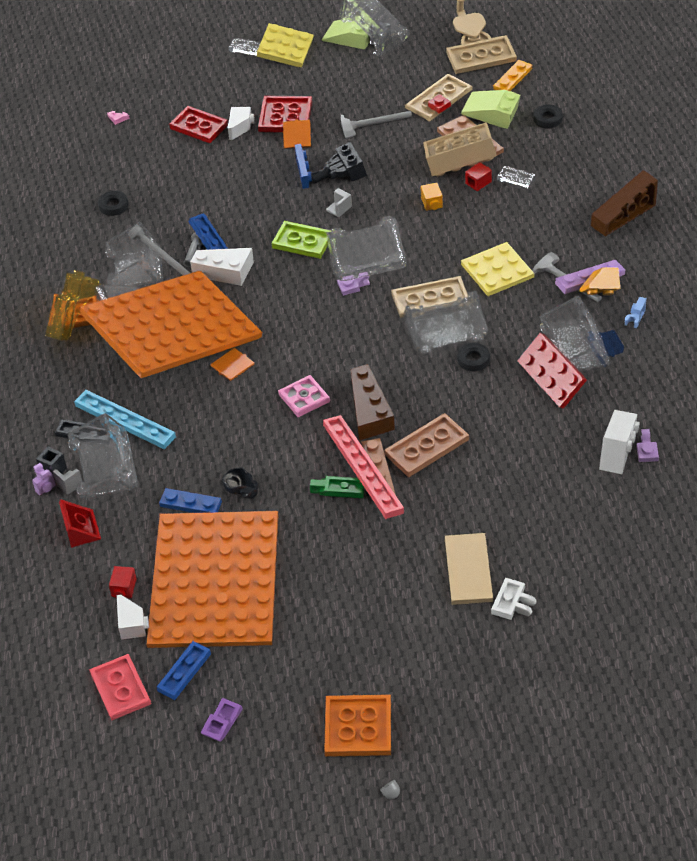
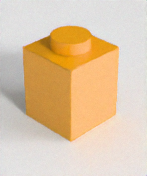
M438 183L422 185L421 199L426 211L443 208V197Z

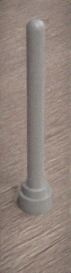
M138 224L130 230L128 235L132 239L142 241L180 274H190L187 269L145 236L143 229Z

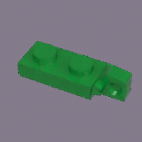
M326 476V478L321 480L311 479L310 493L335 497H364L365 488L358 478Z

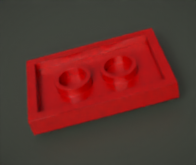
M187 106L169 125L170 129L211 143L228 126V120Z

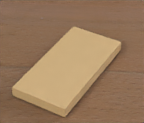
M447 74L408 102L405 108L431 121L439 113L428 107L429 100L440 94L450 100L452 105L470 92L472 86Z
M461 276L391 290L400 318L470 304V299Z
M485 533L445 536L452 605L493 602Z

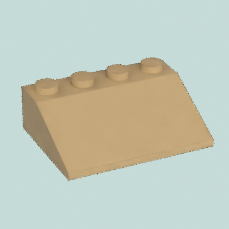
M487 122L423 142L431 175H436L437 177L451 170L458 171L461 167L467 165L474 166L483 160L490 161L497 156Z

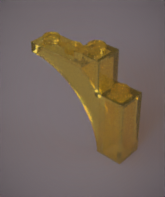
M74 270V273H67L63 291L61 294H54L45 336L58 340H69L80 313V307L84 306L93 295L103 292L105 284L99 283V279L85 276L83 271Z

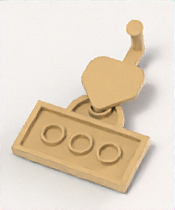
M457 0L458 16L454 18L453 25L457 32L464 35L461 39V45L446 48V53L455 74L515 62L517 56L507 35L491 38L489 34L482 31L486 26L484 17L479 13L466 15L464 11L465 0Z

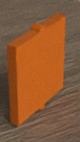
M296 119L295 121L283 122L284 149L295 148L296 144H301L302 148L311 147L310 120L298 121Z
M233 348L210 365L219 372V375H223L231 381L255 363L246 354H242L236 348Z

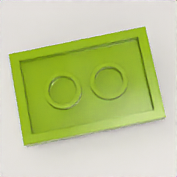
M284 221L271 244L273 249L321 259L333 237V231Z

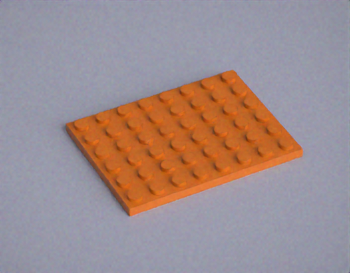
M201 270L80 307V313L140 378L257 340L262 337L263 333Z
M278 511L160 514L147 648L188 647L192 641L205 647L272 645Z

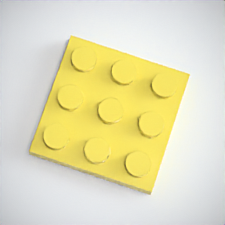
M269 23L256 56L302 67L314 35Z
M507 242L461 260V265L487 296L534 278V272Z

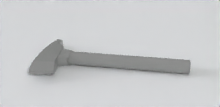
M411 111L360 121H350L344 115H341V127L344 137L347 139L356 136L354 129L358 127L412 117Z
M553 252L545 255L532 270L534 274L546 271L557 277L567 275L554 266L559 261V257ZM598 294L587 295L596 302L602 299V296Z

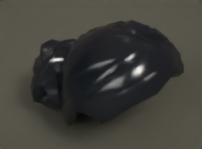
M243 467L230 469L223 475L222 485L226 491L232 494H241L243 498H255L257 496L258 484Z

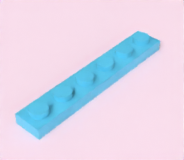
M85 390L74 401L76 407L164 450L176 438L174 431L88 390Z

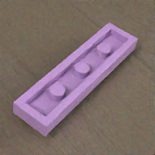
M616 260L558 277L555 284L564 294L580 290L581 286L595 270L602 267L619 268L620 277L625 275V269Z

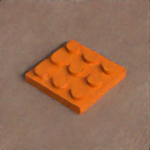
M391 695L326 696L325 756L391 755Z

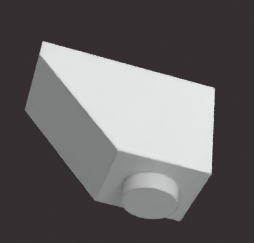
M231 107L228 124L229 140H233L251 129V124H254V114H251V107Z
M117 595L118 628L121 640L146 636V629L149 628L148 616H144L143 609L122 595Z

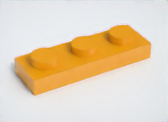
M518 60L493 85V90L511 91L532 70V64Z

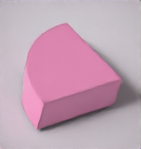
M115 111L107 113L115 125L130 119L129 115L125 112L115 113Z

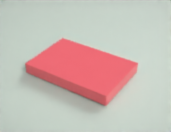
M129 654L89 669L111 721L151 705V700Z

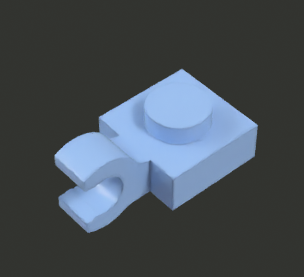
M639 297L637 303H633L631 314L625 317L626 326L629 322H634V328L638 327L646 310L647 298Z

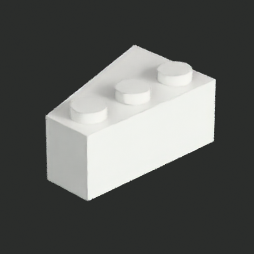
M252 248L196 250L190 261L192 273L201 270L210 280L242 286L254 263Z
M614 410L603 437L599 470L623 474L628 453L631 452L632 443H634L636 433L639 430L640 422H637V414Z

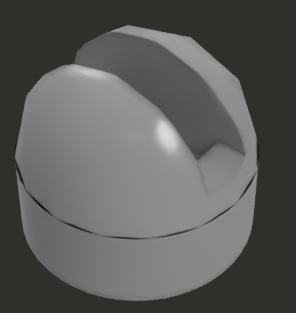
M395 780L380 789L387 799L397 798L400 794L399 785Z

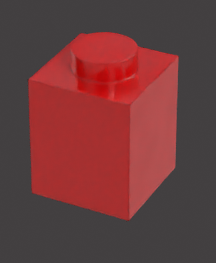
M480 162L465 172V184L476 191L492 182V170Z
M114 566L109 583L111 597L117 598V595H122L125 598H132L137 580L133 567Z

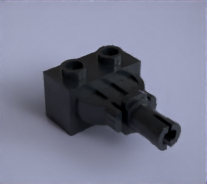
M351 142L335 148L337 154L324 163V168L311 173L315 183L327 177L334 179L336 177L343 178L349 176L351 181H356L367 176L363 162Z

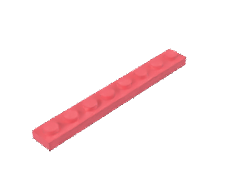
M339 415L323 420V426L384 518L388 519L404 514V507L342 416Z

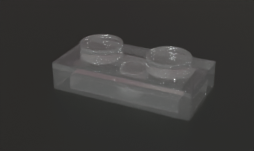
M234 38L229 45V52L257 57L260 42Z
M504 166L497 175V181L529 190L535 181V174Z

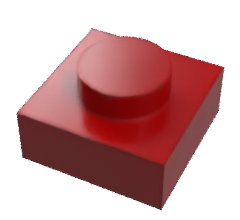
M439 94L428 101V107L440 114L451 107V101Z

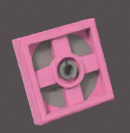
M311 375L278 390L279 396L297 417L330 402V397Z

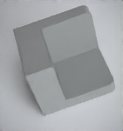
M337 188L334 191V203L326 211L340 217L352 207L351 194Z
M56 469L53 471L56 485L67 495L83 485L78 469L70 470L64 475Z

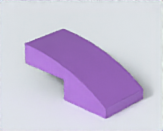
M222 698L214 715L210 714L201 734L221 742L241 713L242 706Z

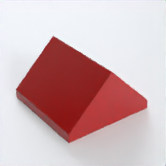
M62 499L59 501L71 548L101 539L92 509Z

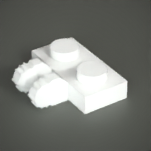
M505 578L491 609V614L510 620L515 611L519 614L530 616L532 609L527 605L534 606L537 601L533 596L523 593L525 583Z

